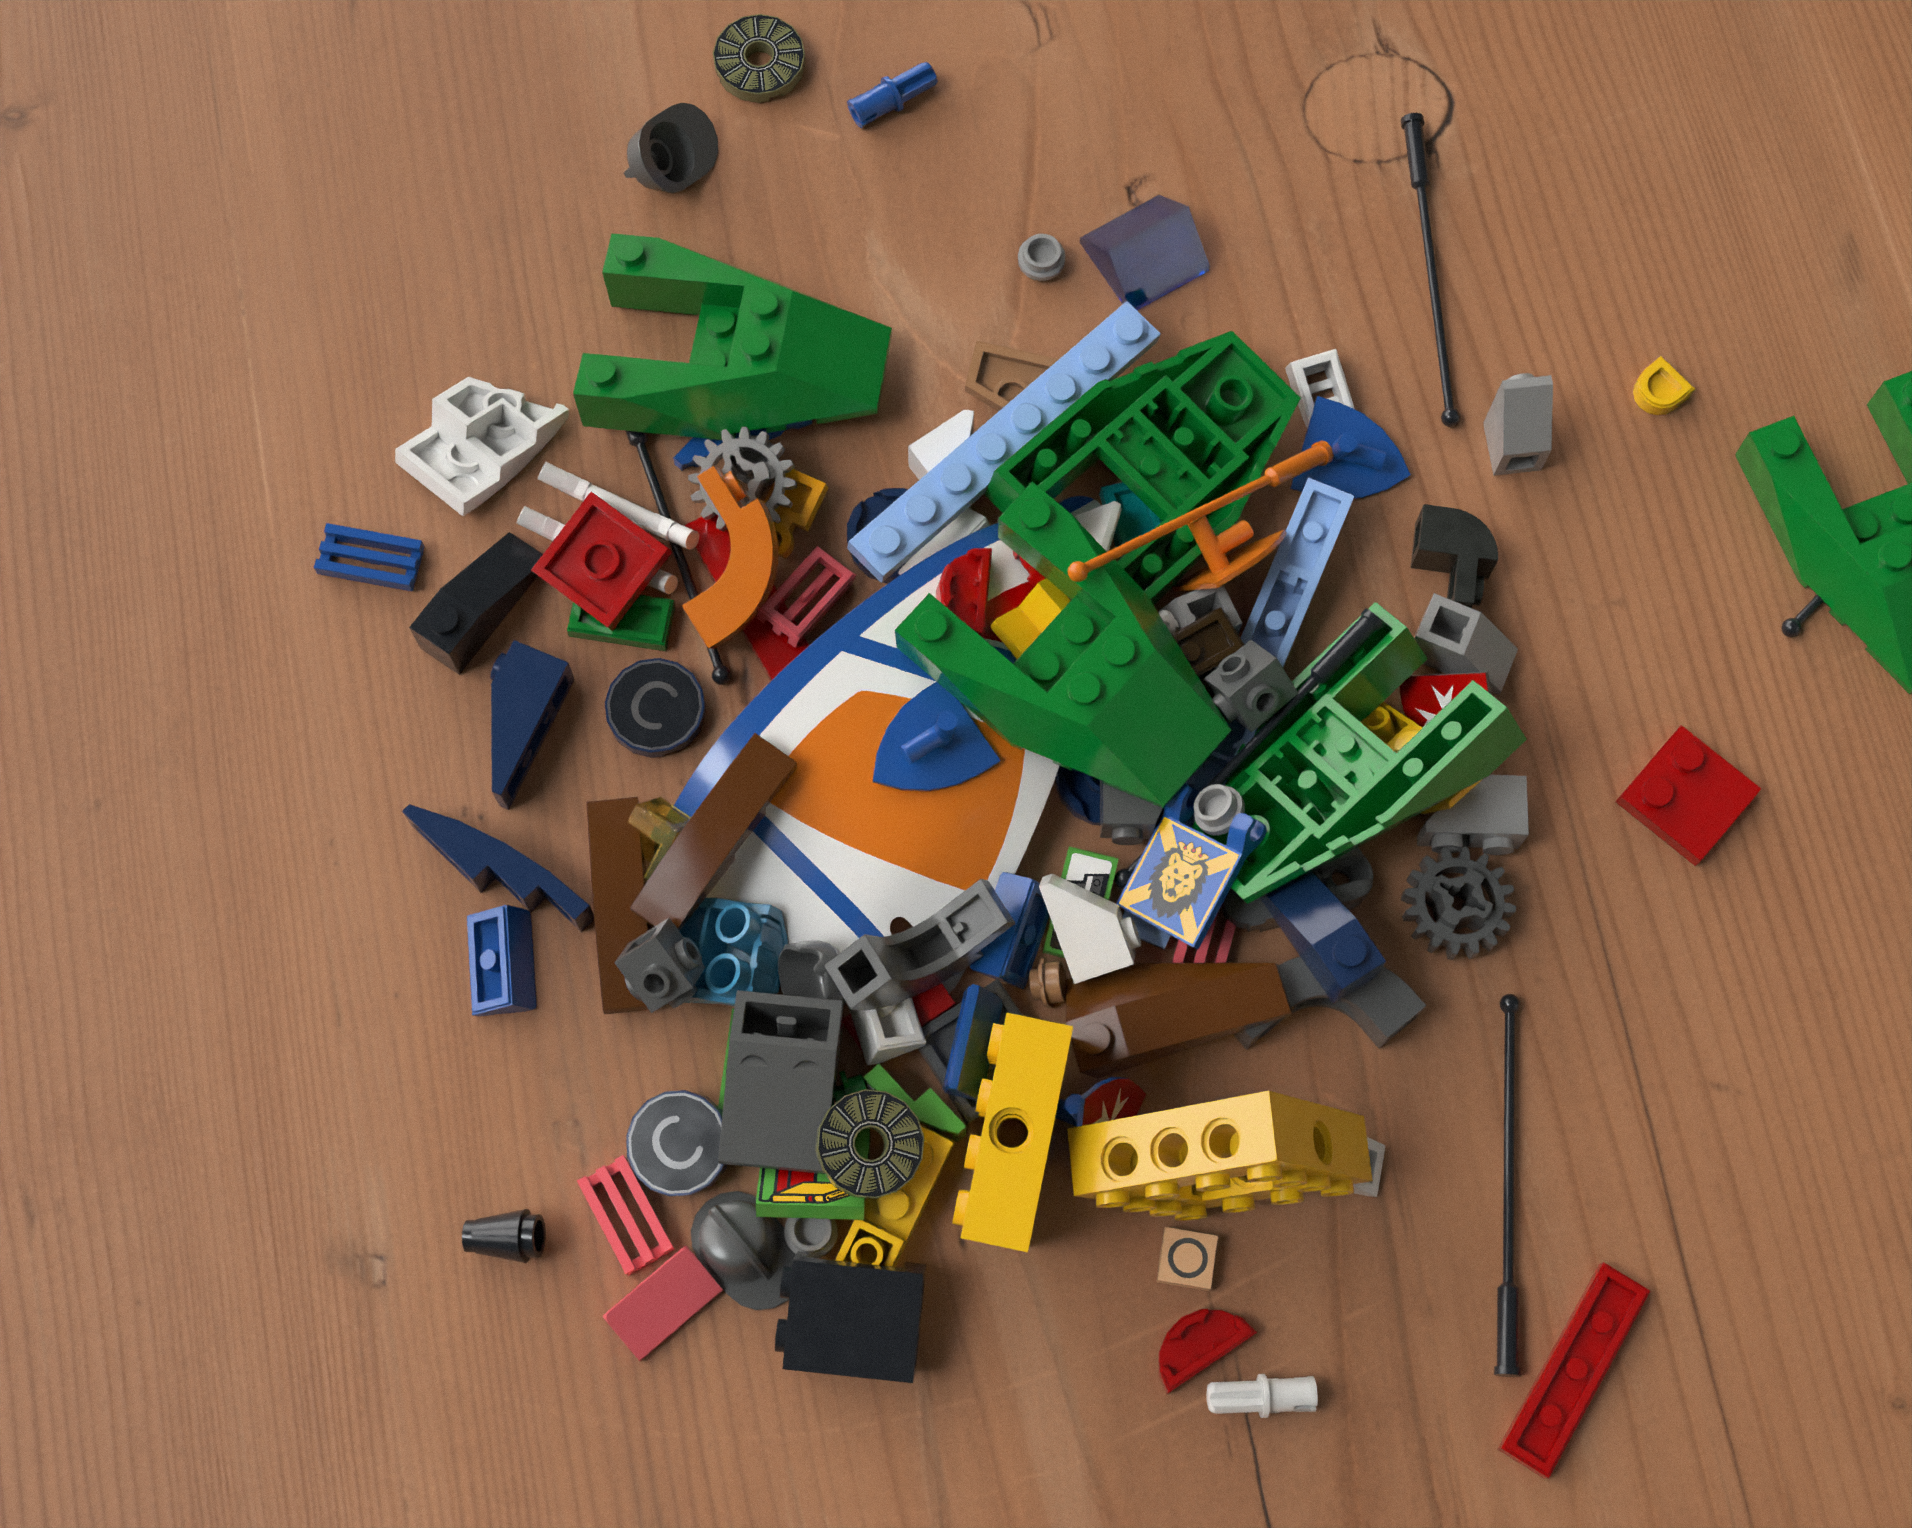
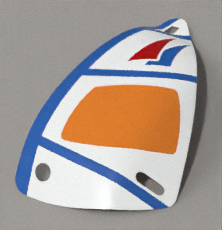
M1074 496L1059 502L1073 516L1101 506L1096 500L1087 496ZM998 523L978 530L948 545L871 595L801 652L744 708L700 762L666 818L656 841V853L659 863L717 781L753 734L756 733L797 762V769L766 807L765 816L735 853V861L706 898L769 904L782 911L788 944L807 940H819L831 944L841 953L864 934L878 937L891 936L890 924L896 917L905 918L914 927L937 913L978 880L989 881L995 890L999 877L1003 872L1016 873L1044 809L1059 765L1053 763V760L1022 748L1020 750L1011 746L962 704L1001 760L998 764L962 784L934 791L899 790L872 783L876 754L888 725L902 706L922 690L936 682L897 648L895 629L928 593L936 598V589L944 568L955 558L965 555L970 549L992 548L984 639L1012 663L1017 660L991 629V624L996 618L1017 608L1034 586L1027 580L1030 574L1022 565L1020 558L1015 560L1013 550L998 538ZM966 968L942 982L948 993L956 987Z

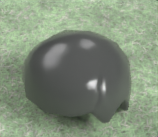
M819 940L786 944L779 954L778 975L783 994L843 1001L844 1006L846 1001L824 966L840 954V951L831 944Z

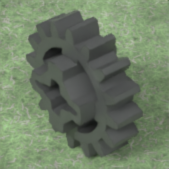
M1447 847L1442 848L1438 854V863L1427 855L1419 864L1422 872L1412 870L1406 879L1414 888L1405 889L1401 895V901L1412 904V907L1404 912L1402 918L1403 921H1416L1418 924L1411 935L1414 940L1424 935L1431 939L1427 948L1428 952L1433 953L1441 945L1446 947V955L1449 960L1455 958L1459 949H1464L1466 956L1469 959H1473L1479 953V944L1487 951H1490L1498 943L1495 935L1504 937L1511 926L1503 919L1511 918L1516 912V906L1506 903L1504 900L1514 892L1513 885L1501 886L1498 880L1505 870L1502 867L1492 871L1486 868L1489 858L1487 854L1484 853L1477 861L1470 860L1468 847H1463L1457 858L1452 857ZM1447 873L1464 874L1463 876L1451 879L1443 876V874ZM1481 885L1488 894L1490 902L1485 900ZM1455 896L1461 897L1464 900L1461 911L1452 907ZM1426 904L1432 907L1436 922L1430 917ZM1466 927L1474 931L1470 934L1452 933L1453 930Z

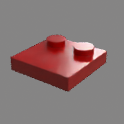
M591 491L531 571L613 631L671 555L672 551Z
M1680 725L1615 802L1696 866L1762 788Z

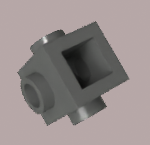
M1252 640L1248 641L1234 654L1224 658L1219 666L1204 678L1215 695L1212 700L1225 721L1230 724L1236 720L1251 732L1261 724L1269 721L1280 708L1298 694L1278 659Z
M670 918L629 942L614 962L624 975L625 983L630 993L637 1000L643 1001L651 1013L667 1003L672 1008H676L689 1000L698 991L695 984L706 968L702 963V956L698 947L692 940L682 936Z

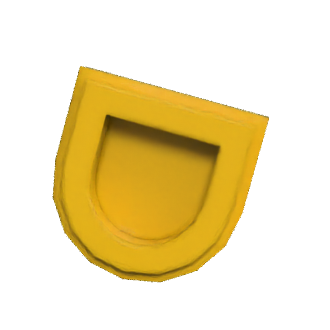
M1660 356L1638 377L1634 385L1633 395L1635 402L1645 412L1653 415H1666L1686 401L1692 395L1695 388Z

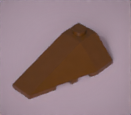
M1134 963L1133 965L1074 984L1072 978L1066 979V1025L1073 1026L1071 1042L1080 1073L1097 1079L1293 1014L1277 963Z

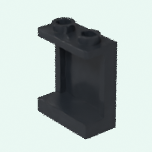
M798 1251L793 1259V1265L783 1266L780 1298H789L787 1319H778L775 1336V1352L784 1353L782 1369L913 1383L917 1365L926 1264L905 1262L904 1267L901 1268L808 1258L809 1252Z

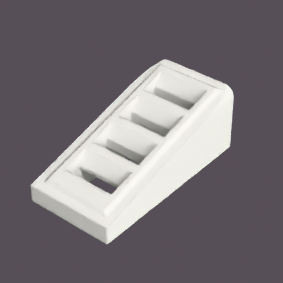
M1336 349L1290 362L1285 367L1291 389L1301 397L1298 407L1306 428H1308L1315 404L1311 396L1313 393L1331 388L1334 397L1327 399L1355 409ZM1325 371L1326 380L1308 385L1306 376Z

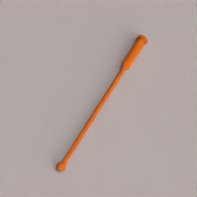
M1318 441L1311 448L1266 469L1264 476L1085 563L1081 561L1071 563L1067 571L1068 576L1074 582H1081L1087 578L1088 572L1267 485L1276 487L1317 466H1324L1333 460L1332 448L1326 441Z

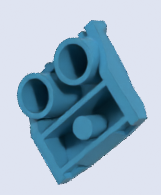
M705 898L679 931L684 938H689L695 943L701 953L702 963L706 967L695 984L698 991L685 1003L734 1006L737 990L777 994L780 987L778 975L779 954L784 946L788 944L782 911L769 904Z

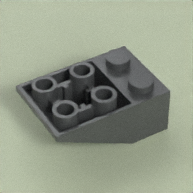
M737 990L729 1040L718 1156L719 1164L825 1174L815 1152L817 1128L826 1111L834 1105L844 1026L843 1001Z

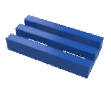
M326 523L324 530L326 535L325 541H321L319 547L321 555L314 564L317 574L413 592L425 548L422 540ZM337 542L410 554V557L337 544ZM333 556L359 560L364 563L381 564L407 570L405 575L332 562Z

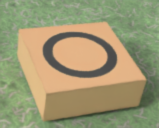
M1165 1227L1156 1282L1210 1291L1218 1236Z

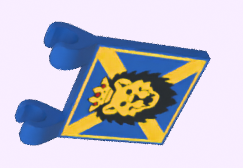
M1184 784L1164 807V813L1116 904L1193 948L1199 949L1244 861L1262 842L1267 829L1262 822L1245 813H1238L1230 824L1227 844L1224 845L1185 825L1184 823L1194 815V801L1200 791Z

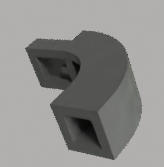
M980 879L937 913L918 925L891 936L878 937L864 934L824 966L850 1009L865 1011L880 1009L915 997L961 972L984 956L981 949L1016 923L990 882Z
M1300 956L1278 965L1293 1013L1309 1007H1326L1342 1012L1354 1020L1379 1049L1416 1019L1426 1007V1004L1400 977L1385 967H1382L1376 978L1333 1004ZM1286 1017L1234 1033L1233 1035L1248 1050Z

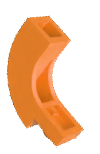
M712 466L699 474L697 478L728 528L731 541L730 558L724 573L713 586L682 605L708 649H715L732 639L755 619L759 609L767 602L777 574L779 556L775 525L765 502L757 498L743 506L740 500L747 497V494L734 473L729 471L723 474L720 468Z

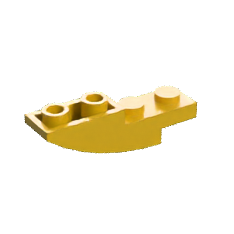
M920 1124L924 1135L923 1159L914 1177L895 1193L876 1199H866L864 1220H854L835 1261L896 1267L934 1190L933 1187L955 1141Z

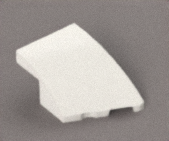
M467 377L432 399V426L396 448L395 463L464 517L505 486L544 448L568 419L569 409L556 403L554 409L526 401L524 393L511 389H499L492 386L491 383Z

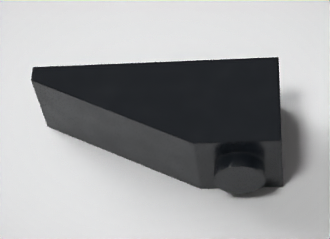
M507 533L440 588L409 628L420 649L460 675L538 577L531 569L543 554L512 533Z

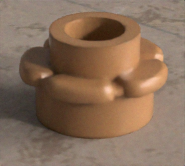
M1043 957L1039 960L1038 969H1031L1029 973L1030 990L1033 999L1042 1000L1043 1005L1047 1008H1052L1053 1003L1066 1002L1067 977L1062 961L1048 962L1047 958Z

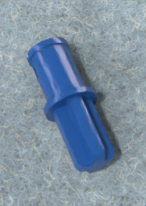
M928 62L920 63L893 79L884 76L881 78V83L853 99H849L847 101L848 110L855 123L860 128H863L878 117L894 109L897 112L903 110L904 102L935 86L938 82L937 76Z

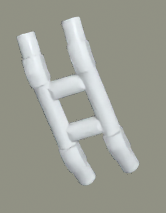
M548 462L544 463L539 473L538 480L580 501H584L592 491L640 528L662 539L690 550L698 544L699 533L595 486ZM526 506L523 507L516 524L551 541L556 538L565 526ZM659 569L647 586L666 594H671L677 588L678 579L676 576Z

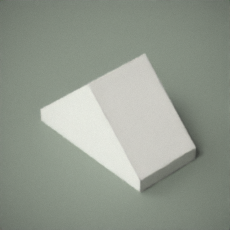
M961 411L908 446L909 468L919 480L973 434L974 411Z

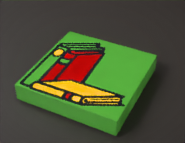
M870 1129L861 1130L855 1139L856 1151L865 1159H869ZM760 1168L756 1196V1217L864 1220L866 1198L852 1197L835 1188L826 1177V1174Z

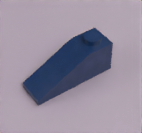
M513 640L507 654L501 653L497 657L490 675L492 680V793L499 806L507 810L510 809L575 680L568 662Z
M1312 871L1260 897L1333 1004L1376 978L1386 963V960L1356 917Z

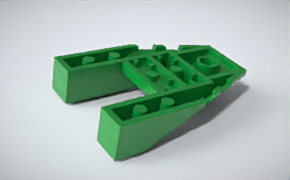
M611 233L602 271L611 307L699 315L689 363L583 353L573 396L584 427L722 440V430L725 429L735 439L736 433H740L742 427H747L750 431L766 428L767 433L786 430L787 424L816 419L817 424L878 414L892 337L891 327L661 238Z
M1229 331L1182 349L1176 356L1155 364L1152 361L1135 367L1132 373L1111 381L1104 379L1097 382L994 471L984 495L1002 513L1031 482H1034L1054 499L1100 459L1162 520L1155 527L1157 528L1260 478L1301 397L1233 331ZM1251 493L1206 515L1216 536L1236 524ZM1185 525L1125 554L1117 563L1148 595L1153 605H1155L1203 557V554L1188 525Z
M1912 371L1883 381L1867 404L1907 485L1842 509L1795 416L1749 432L1735 454L1798 582L1805 589L1810 587L1831 608L1829 613L1842 626L1847 625L1867 645L1865 650L1909 695L1912 694Z
M1031 482L998 518V538L1072 600L1014 663L1009 661L930 593L895 629L896 646L1011 746L1020 750L1022 748L1053 760V763L1069 770H1078L1102 780L1103 784L1164 808L1230 734L1231 729L1148 595L1115 560L1088 572L1087 578L1081 582H1074L1069 578L1067 571L1071 563L1075 561L1085 563L1107 551L1069 511L1034 482Z
M1376 602L1368 609L1385 626L1380 631H1376L1326 684H1318L1232 773L1224 785L1238 791L1245 802L1244 813L1262 822L1267 829L1262 842L1247 856L1231 886L1247 904L1343 856L1488 777L1527 740L1509 709L1474 680L1397 753L1365 727L1361 721L1367 718L1428 659L1409 629ZM1359 618L1292 681L1297 691L1311 677V669ZM1267 722L1261 724V726L1259 727L1258 731H1259ZM1244 743L1241 745L1238 752L1245 746ZM1196 821L1191 828L1224 845L1227 844L1229 832L1222 835H1210L1205 833L1197 825Z

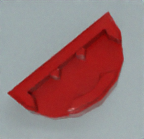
M973 548L968 550L965 555L955 558L944 568L936 589V599L984 639L992 548Z
M1200 1309L1181 1317L1166 1333L1158 1353L1159 1377L1166 1394L1232 1351L1257 1332L1242 1317L1232 1315L1223 1310Z

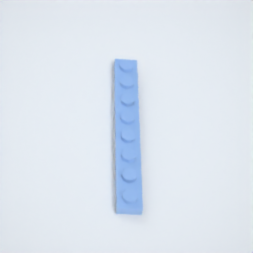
M1126 301L850 539L847 549L883 583L986 492L994 471L1097 382L1104 379L1111 381L1121 375L1158 342L1161 333Z

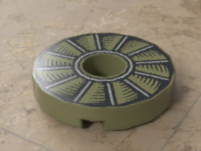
M763 14L744 16L728 24L717 37L713 50L715 71L725 90L740 100L756 103L770 101V97H775L779 94L782 97L790 93L802 79L806 64L802 39L793 26L778 17ZM757 52H763L771 56V60L761 66L752 65L747 61L752 54Z
M864 1089L845 1095L826 1111L817 1128L815 1152L822 1171L835 1188L852 1197L876 1199L897 1192L914 1177L923 1159L924 1135L918 1117L905 1101L886 1091ZM873 1129L882 1136L884 1150L877 1159H865L856 1151L855 1139L861 1130Z

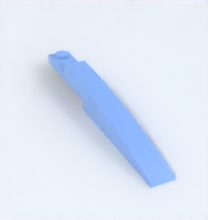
M1311 478L1307 479L1286 529L1287 534L1280 543L1241 636L1244 644L1250 640L1254 641L1275 656L1282 667L1286 663L1354 499V495ZM1236 720L1230 724L1227 723L1231 729L1230 734L1185 784L1201 792L1234 758L1243 743L1246 745L1255 736L1258 728L1251 732ZM1194 815L1187 820L1185 825L1192 827L1195 822ZM1124 911L1123 919L1130 916L1133 918L1141 940L1165 950L1171 936L1170 934L1132 913Z

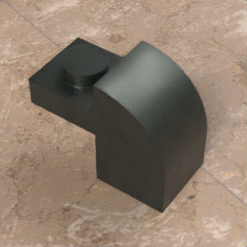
M1423 504L1415 523L1411 568L1449 573L1447 599L1470 608L1473 605L1479 606L1484 591V578L1489 579L1498 562V548L1493 534L1480 519L1466 511Z

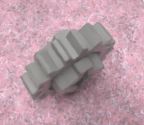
M747 427L741 428L739 438L734 439L727 429L722 430L723 443L717 446L714 442L707 439L704 443L710 452L706 458L694 455L692 459L701 467V472L688 475V480L691 483L700 486V490L693 493L691 499L695 503L706 502L707 505L703 508L700 515L705 520L718 515L716 528L723 532L727 529V526L697 478L702 472L712 466H716L722 458L725 461L722 469L723 474L732 471L738 479L737 473L739 470L736 465L737 463L747 475L754 477V479L748 482L749 490L747 493L749 499L745 497L740 500L743 506L757 498L761 499L766 487L773 484L774 481L773 493L766 502L773 522L777 524L781 522V518L776 512L779 505L791 508L793 505L784 494L785 490L796 489L797 482L786 478L785 473L793 470L795 465L792 460H779L785 451L780 442L770 448L767 447L770 436L764 431L757 436L756 440H752L750 430ZM742 450L756 451L765 456L769 461L754 464L746 460Z

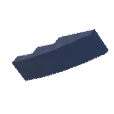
M411 804L402 810L411 826L480 893L496 879L530 912L547 899L580 932L594 921V913L589 904L550 871L508 844L459 820Z

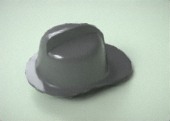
M679 103L666 108L649 119L628 142L627 160L629 168L624 172L625 177L636 178L645 188L656 191L662 190L674 194L684 190L706 175L715 164L718 155V137L713 123L705 112L692 104Z
M739 1191L720 1193L706 1201L695 1215L691 1228L692 1248L702 1265L726 1294L741 1306L754 1310L775 1308L788 1301L789 1298H780L782 1270L784 1265H793V1259L796 1254L790 1250L786 1243L782 1224L776 1217H756V1197Z

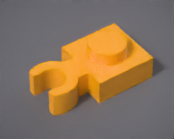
M794 469L785 473V476L795 480L797 488L785 490L784 494L793 505L791 508L779 505L776 512L779 514L781 522L778 524L774 522L776 534L782 536V542L778 547L779 555L785 559L792 553L794 548L792 532L795 526L809 531L829 489L826 483ZM775 481L772 484L768 492V495L764 501L765 504L770 499L773 493Z

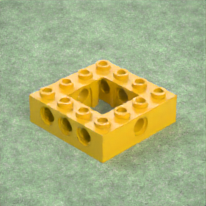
M1006 1013L1004 1025L993 1023L987 1056L989 1064L996 1065L993 1081L982 1078L975 1112H979L978 1116L985 1117L982 1135H970L964 1168L974 1170L970 1191L959 1190L952 1224L963 1226L960 1238L1028 1252L1073 1026ZM1008 1119H1018L1028 1129L1026 1141L1015 1148L1003 1146L997 1138V1130L1000 1124Z
M1272 1091L1067 1129L1074 1196L1096 1199L1097 1208L1123 1206L1124 1212L1149 1211L1150 1216L1153 1217L1175 1215V1220L1188 1221L1206 1218V1209L1222 1206L1224 1213L1246 1212L1255 1209L1254 1201L1271 1198V1204L1273 1205L1294 1204L1304 1201V1192L1321 1191V1196L1324 1197L1343 1196L1354 1193L1353 1184L1373 1181L1363 1115Z

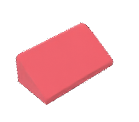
M686 1245L607 1311L603 1318L641 1362L719 1295L723 1289Z

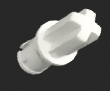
M1258 1374L1256 1381L1211 1382L1208 1384L1206 1392L1208 1409L1215 1414L1258 1412L1261 1418H1268L1269 1413L1291 1411L1316 1412L1318 1404L1317 1386L1313 1376L1278 1379L1267 1378L1265 1374Z

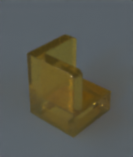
M662 797L637 804L628 820V823L642 832L643 854L645 860L650 862L644 878L649 880L658 864L691 818Z

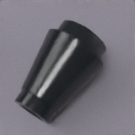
M529 1209L478 1218L476 1220H466L463 1225L462 1245L465 1252H475L476 1254L527 1263L530 1258L541 1257L545 1247L546 1228L543 1216L541 1214H531Z

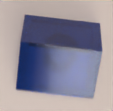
M1157 195L1080 237L1079 241L1121 303L1124 304L1128 301L1136 310L1181 287L1210 269L1189 206L1161 195Z

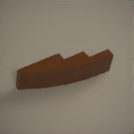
M754 733L685 825L639 893L630 910L653 927L670 918L680 931L735 861V853L766 814V807L797 769V762Z
M638 797L587 802L589 854L603 1013L614 1014L649 1010L643 1001L637 1000L630 993L626 986L624 975L614 963L629 942L651 929L649 923L630 910V907L647 883L642 846L640 803Z

